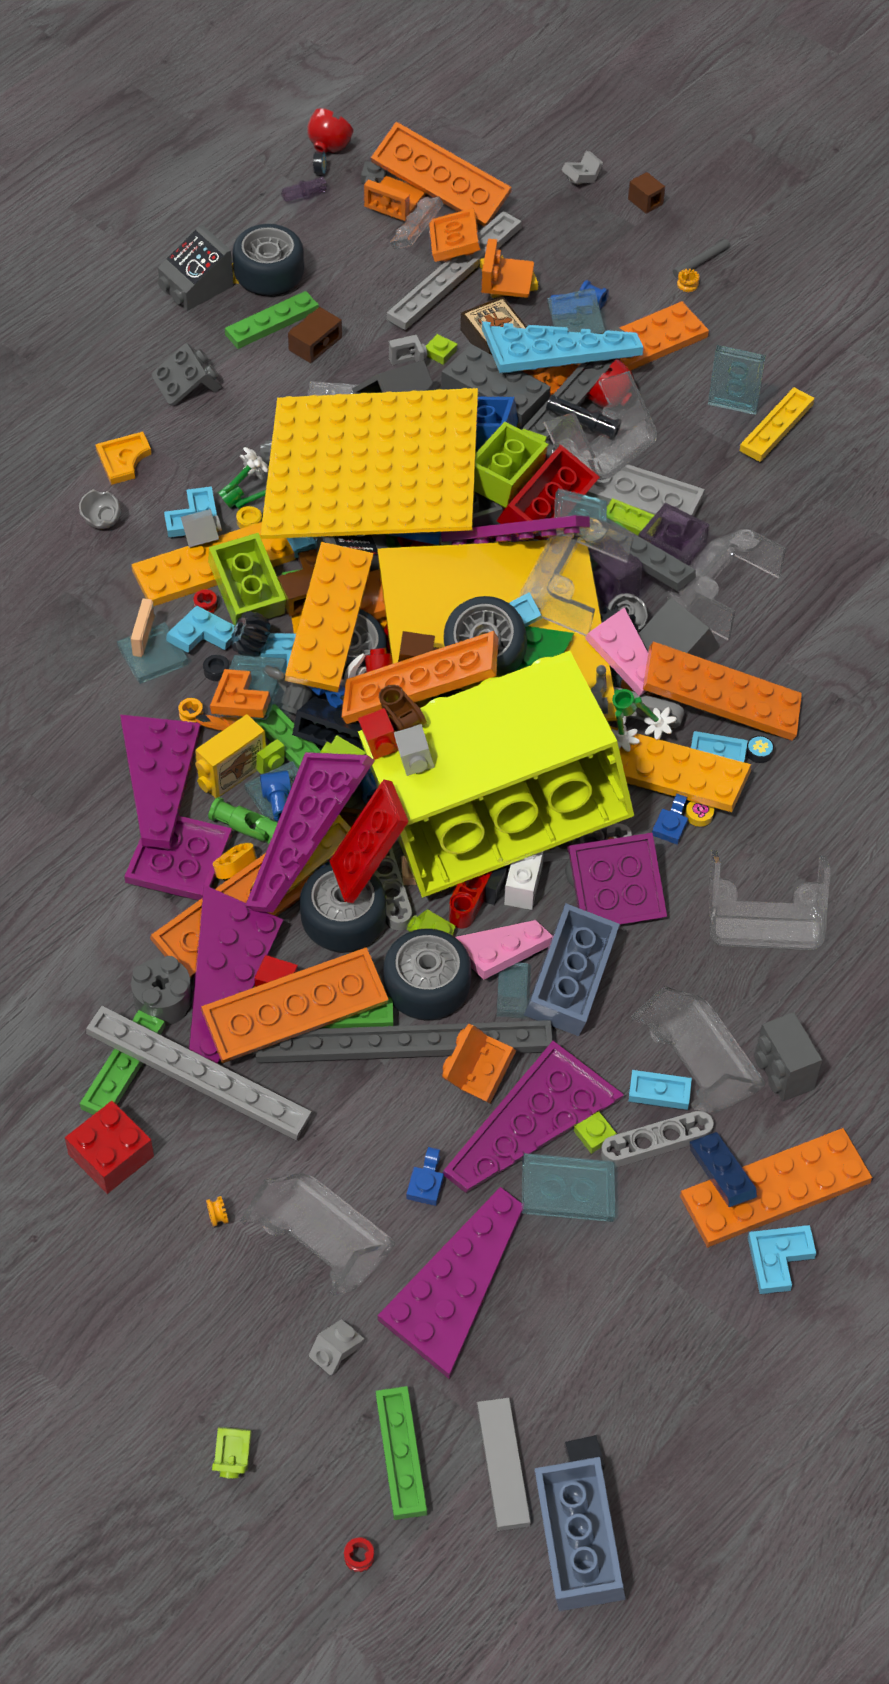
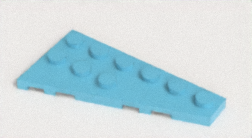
M482 321V331L499 373L643 355V345L636 332L607 330L604 334L591 333V329H581V333L568 332L567 327L529 325L525 329L515 328L512 323H504V327L491 326V322Z

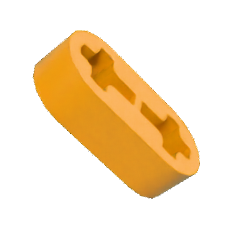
M252 843L236 845L213 862L216 877L218 879L231 878L255 861L257 856L254 845Z

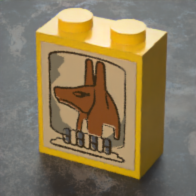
M247 714L195 749L197 761L195 765L198 770L197 782L204 792L211 793L215 798L222 796L257 771V752L266 747L265 730Z

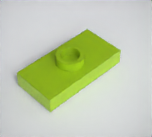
M614 498L611 499L603 514L608 519L614 522L618 521L627 530L645 539H649L659 516Z

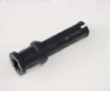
M555 395L550 396L546 405V410L586 425L590 432L594 433L597 431L609 436V440L612 441L616 438L621 427V419L614 420L604 416L599 410L591 412L555 397Z

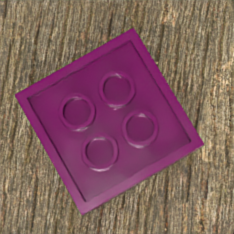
M178 816L170 849L142 846L140 838L125 873V883L195 900L202 899L204 885L211 888L216 878L213 862L226 852L233 835L232 828Z
M653 833L568 846L579 909L620 925L667 917Z

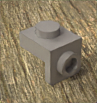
M586 151L581 163L565 162L562 171L574 184L594 183L603 162L592 152Z
M417 335L389 341V360L392 365L412 360L418 362L427 358L425 344L420 343Z
M341 1319L318 1334L309 1357L329 1375H333L336 1373L341 1361L360 1349L365 1339Z

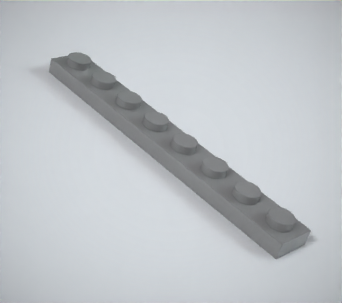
M504 211L478 233L480 251H476L472 255H461L445 261L387 312V320L404 330L409 328L480 265V259L485 258L488 238L498 239V249L521 229L522 221Z
M104 1006L100 1007L86 1028L87 1035L296 1141L311 1117L312 1111Z

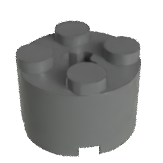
M175 957L154 958L135 967L133 970L131 988L136 1012L140 1010L148 1015L165 1021V1026L177 1023L185 1017L193 1001L190 976L187 969Z

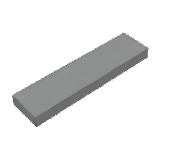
M509 1398L477 1402L497 1531L530 1527V1517Z

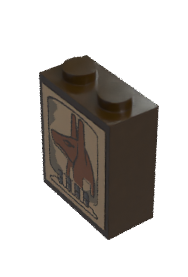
M504 297L461 312V332L472 345L491 355L492 353L482 331V321L491 322V326L504 327V323H512L515 328H527Z

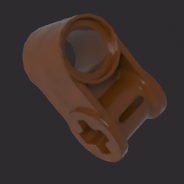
M388 685L381 689L379 701L382 709L385 708L395 732L422 724V727L427 725L421 709L416 703H413L400 686Z

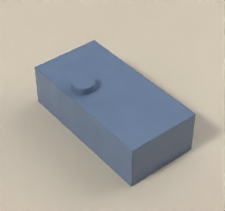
M565 903L524 1016L537 1021L551 1020V1026L579 1036L587 1021L620 924Z
M600 1457L535 1468L555 1597L559 1611L626 1600Z

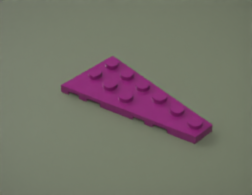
M574 515L473 527L472 530L441 531V542H451L452 545L509 541L521 542L526 541V539H534V536H557L558 532L578 534L580 529L590 527V516Z
M120 715L142 846L170 849L201 726L197 722Z
M305 752L245 906L252 911L271 913L275 911L374 763V759L369 755Z
M204 885L188 1049L218 1064L220 1057L202 1014L201 1006L253 988L256 973L264 956L268 955L283 919L267 912L252 911L245 906V902Z
M552 1041L443 1170V1174L467 1193L572 1130L578 1123L620 1101L624 1094L556 1042Z
M501 1187L378 1314V1321L448 1379H450L459 1354H461L467 1335L476 1320L496 1269H498L501 1263L503 1253L523 1212L524 1205Z

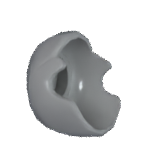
M90 490L82 497L79 503L80 515L93 528H110L119 520L121 514L120 502L109 491L98 492Z
M622 593L616 595L609 602L607 608L610 611L614 610V606L617 604L619 611L627 607L629 615L634 614L636 616L635 624L638 625V632L645 626L648 613L645 603L640 598L630 593Z

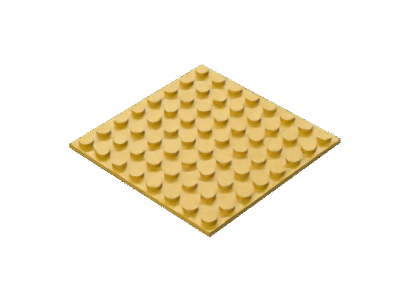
M478 388L301 397L287 396L277 398L261 539L472 530Z
M586 538L379 548L377 550L393 664L397 663L399 659L403 631L434 635V647H439L440 649L445 647L443 636L446 621L452 611L461 603L479 596H492L510 603L530 592L543 618L528 626L574 633L573 639L565 652L571 651L590 689L596 684L597 666L604 665L606 667L607 690L603 697H607L608 714L603 715L607 721H617L615 716L616 709L612 701L614 688L610 666L585 639L590 631L602 623ZM481 682L467 685L462 689H471L473 687L478 686ZM431 697L415 703L419 708L424 707L431 701Z

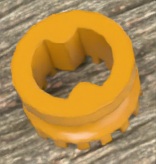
M691 269L681 270L678 274V288L685 292L695 291L699 284V274H697V271L694 272L695 270L691 271Z
M184 699L178 706L181 721L197 722L195 720L196 716L203 715V706L198 699ZM189 708H191L196 712L193 714H189V711H187V709L190 710Z
M217 1197L216 1201L206 1200L212 1226H217V1223L220 1221L224 1224L228 1223L227 1213L223 1212L226 1209L222 1208L224 1207L222 1197Z

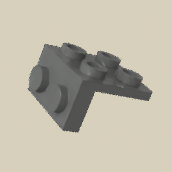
M187 342L152 372V378L171 406H175L201 382L214 393L222 387L217 380L219 374L211 365L207 364L209 361L207 355L201 349L196 351Z

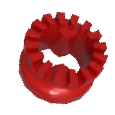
M203 589L195 593L193 597L194 607L197 605L210 613H214V610H217V596L213 591ZM201 600H202V601H204V600H205V601H210V600H211V602L208 603V604H207L206 602H202V603H201Z
M365 1538L350 1540L344 1549L346 1566L355 1572L367 1571L374 1562L372 1544ZM360 1547L367 1550L364 1561L356 1562L351 1559L355 1548Z

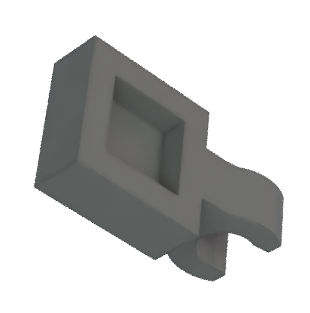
M365 161L361 173V183H366L368 179L380 183L387 175V171L373 162Z

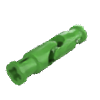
M221 797L213 801L208 814L209 820L221 821L237 832L256 840L267 842L268 844H270L278 823L242 806L235 807L224 802V799ZM252 824H256L255 830L251 829L249 826Z

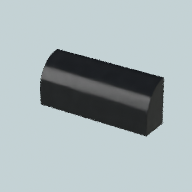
M313 697L297 710L292 735L322 746L326 742L332 744L337 735L364 751L358 731L362 730L360 723L355 721L346 724L342 718V706L335 708L328 701Z

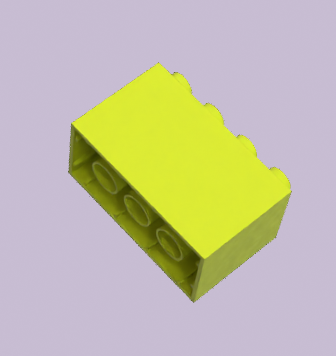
M571 651L554 657L540 658L531 666L502 677L488 678L476 687L450 697L433 699L426 706L421 707L420 709L427 721L423 731L435 768L407 776L399 751L376 759L370 767L377 788L383 779L393 782L409 821L397 839L422 898L634 816L617 740ZM362 730L358 731L365 754L373 759Z

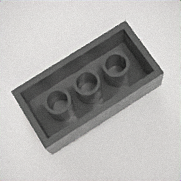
M472 344L442 371L441 379L442 390L478 388V397H515L518 416L517 428L520 430L550 398L551 386L521 370L511 373H499L493 356Z

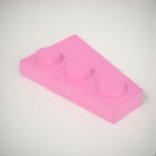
M623 608L590 631L585 639L623 680L641 696L646 692V690H643L648 652L628 613Z
M534 920L457 936L455 938L467 950L471 961V968L484 980L547 948L552 935Z

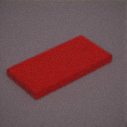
M383 779L329 860L345 902H355L409 822L392 781Z

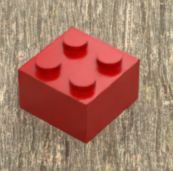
M110 1101L64 1137L68 1155L106 1194L110 1193L154 1157L151 1139L113 1101Z

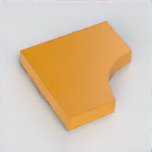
M144 432L95 444L96 451L111 485L135 479L134 470L136 465L143 458L152 455Z

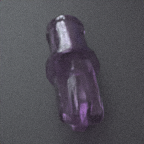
M323 177L306 182L301 180L299 184L283 188L281 196L285 202L302 197L307 199L309 195L325 192L327 185L322 186L321 184H325L326 181Z

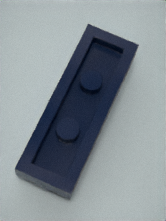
M717 1132L689 1141L690 1151L728 1207L757 1197L756 1187Z

